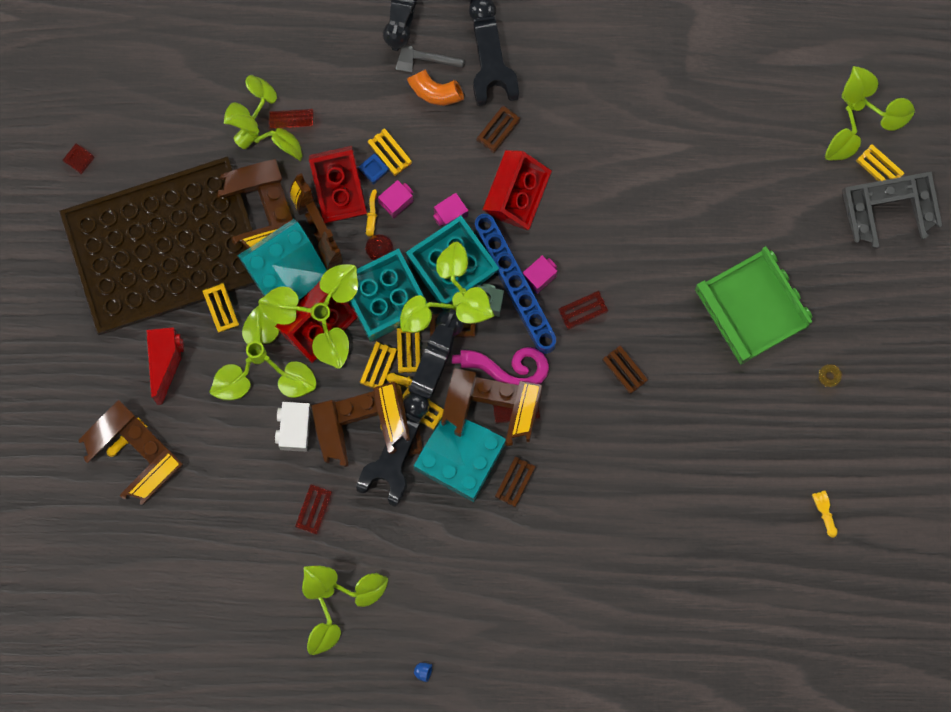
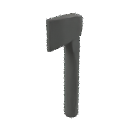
M405 45L401 49L395 70L412 73L413 59L461 68L464 67L465 60L417 51L412 46Z

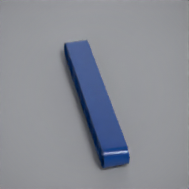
M489 214L479 215L475 220L476 235L499 267L496 273L536 349L543 354L552 352L555 348L556 336L495 220ZM487 222L491 227L488 230H482L479 228V225ZM497 241L501 246L498 249H492L489 247V244ZM507 260L511 263V266L504 269L499 266V263ZM516 279L521 282V285L513 288L509 285V282ZM522 299H528L531 301V305L529 307H522L519 302ZM532 318H538L542 323L540 326L534 327L529 321ZM548 337L552 343L549 346H543L540 343V339Z

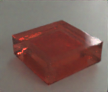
M76 143L65 156L63 162L82 174L95 157Z

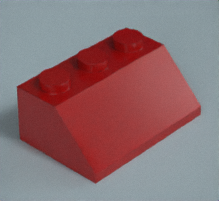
M505 150L482 210L497 220L529 230L552 171L524 151Z
M319 282L297 306L311 308L315 303H324L328 294L321 290ZM332 297L330 298L327 305L330 309V315L326 319L328 332L333 328H340L344 331L357 318L356 313L347 302L339 303ZM296 310L294 322L285 325L277 324L275 326L311 363L317 359L313 353L312 344L314 338L318 334L324 333L322 322L315 320L311 313Z

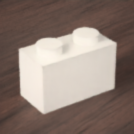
M282 402V408H278L277 421L281 423L280 430H276L275 444H279L280 450L307 452L311 414L309 403Z

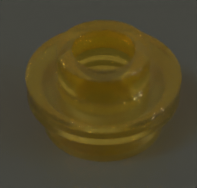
M825 365L819 371V380L826 387H834L841 380V371L835 365ZM826 373H832L834 378L832 380L827 379Z

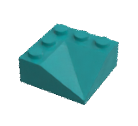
M461 215L406 252L407 260L438 303L453 304L452 298L455 293L459 292V289L451 281V277L448 279L440 277L436 269L438 257L453 242L461 243L467 253L468 266L465 274L459 277L455 276L457 282L466 291L477 287V285L480 286L499 270L497 264Z
M294 219L238 255L263 296L277 287H289L296 292L300 300L320 282L321 277L327 271L298 221Z
M396 249L357 269L358 290L354 298L350 300V303L370 342L400 328V316L406 302L412 297L423 296L400 249Z
M447 420L443 426L440 421L415 462L414 470L474 502L505 447L506 439L469 420L465 421L460 437L454 434L457 428L455 425Z

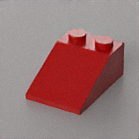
M348 146L309 155V163L324 223L367 214L353 147Z
M174 327L146 330L151 397L157 405L163 404L181 361V352H184V341L181 339L180 334H177Z

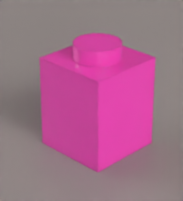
M397 180L378 197V201L394 219L413 202V191L406 183L402 185Z
M457 193L434 206L435 214L433 218L439 226H446L460 215L463 219L468 217V209Z
M542 255L523 272V275L528 285L538 294L557 277V266L550 258L546 260Z

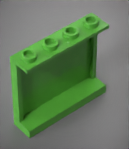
M766 246L763 247L761 252L707 282L705 280L702 281L695 288L696 293L740 365L808 328L812 323L811 312L807 307L802 306L799 301L801 297L795 288H791L788 283L789 277L784 269L780 270L776 263L778 262L776 255L772 250L769 251Z

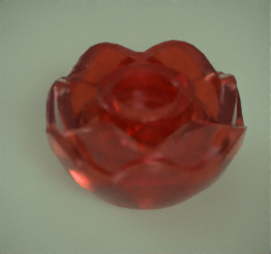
M377 234L368 239L365 250L370 259L374 261L392 252L393 244L387 236Z

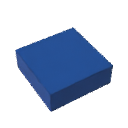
M375 153L358 167L373 185L389 171V168Z

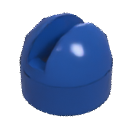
M424 662L417 664L414 668L416 678L420 681L428 682L432 673V664Z

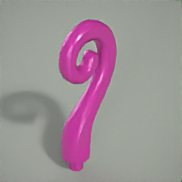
M531 347L518 350L513 355L511 361L513 370L516 373L526 375L529 373V368L523 366L521 361L524 357L533 358L536 361L537 370L533 376L528 378H516L507 374L486 355L476 351L461 350L460 355H452V364H461V368H478L496 381L519 385L520 381L540 385L547 377L549 371V364L544 354Z

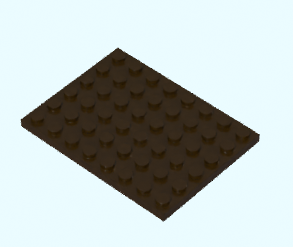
M228 156L59 211L98 335L205 301L202 290L224 283L227 293L256 284L238 257L239 254L248 248L241 241L235 245L231 240L234 236L253 231L241 194L222 198L217 197L218 190H224L225 179H220L221 174L233 171ZM221 289L217 291L219 296L223 295ZM213 292L209 293L210 299L214 298Z

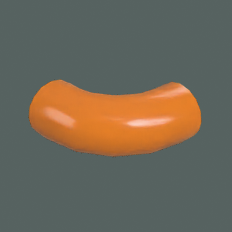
M426 69L407 78L409 85L417 96L430 104L446 106L464 100V93L456 80L445 84L436 83L428 75Z

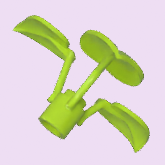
M853 66L851 75L842 93V99L848 105L846 110L850 117L852 131L846 128L834 136L827 148L825 159H847L853 156L859 149L861 139L858 135H855L857 128L852 110L860 111L867 105L879 115L884 116L880 123L881 126L886 130L893 131L902 128L911 120L915 111L913 104L906 98H898L889 103L886 112L881 111L865 98L872 96L876 92L878 79L870 71Z
M249 75L245 80L246 86L253 95L261 98V101L252 116H250L248 109L239 103L233 102L227 107L224 124L233 125L241 129L234 136L235 143L242 149H247L253 142L259 143L260 140L272 136V141L280 149L301 161L302 151L300 144L290 132L277 128L276 131L271 130L258 136L259 129L255 118L263 107L265 100L274 104L277 95L268 82L254 75Z
M456 241L449 245L440 254L436 263L439 276L444 279L451 277V281L459 289V292L455 293L452 298L453 304L426 303L425 297L421 295L412 297L406 302L401 312L400 327L402 332L417 333L424 330L432 318L430 307L456 310L457 318L466 324L479 323L494 317L487 293L479 287H473L466 291L455 278V276L464 275L468 266L467 253L461 243Z
M338 265L327 270L321 277L320 288L328 295L324 303H315L311 308L297 306L299 301L298 295L289 287H277L259 300L258 304L262 312L270 320L278 324L285 325L294 322L296 310L311 313L315 320L322 322L324 333L318 334L313 340L312 350L314 355L320 361L340 369L344 365L349 352V340L346 333L340 328H333L328 332L326 319L330 315V309L327 305L331 297L339 303H345L354 298L358 290L357 268L355 265Z
M258 305L246 319L242 330L243 339L248 344L246 347L248 358L246 359L245 371L242 372V369L234 364L223 366L216 373L209 392L212 396L221 400H236L243 397L251 387L250 381L245 377L249 373L250 363L261 364L264 361L268 362L282 375L278 380V387L281 393L287 397L298 398L314 391L316 379L312 371L301 362L288 363L284 372L267 356L262 343L270 344L277 338L279 330L275 326L278 323L270 320Z
M305 566L302 584L303 595L307 599L318 598L327 619L326 624L320 623L311 631L307 643L308 653L316 655L331 649L338 642L341 635L340 627L336 624L332 625V620L323 598L332 596L334 588H337L351 597H356L355 604L357 606H369L383 595L388 583L387 576L378 573L365 575L356 584V592H351L336 583L338 575L334 569L325 566Z

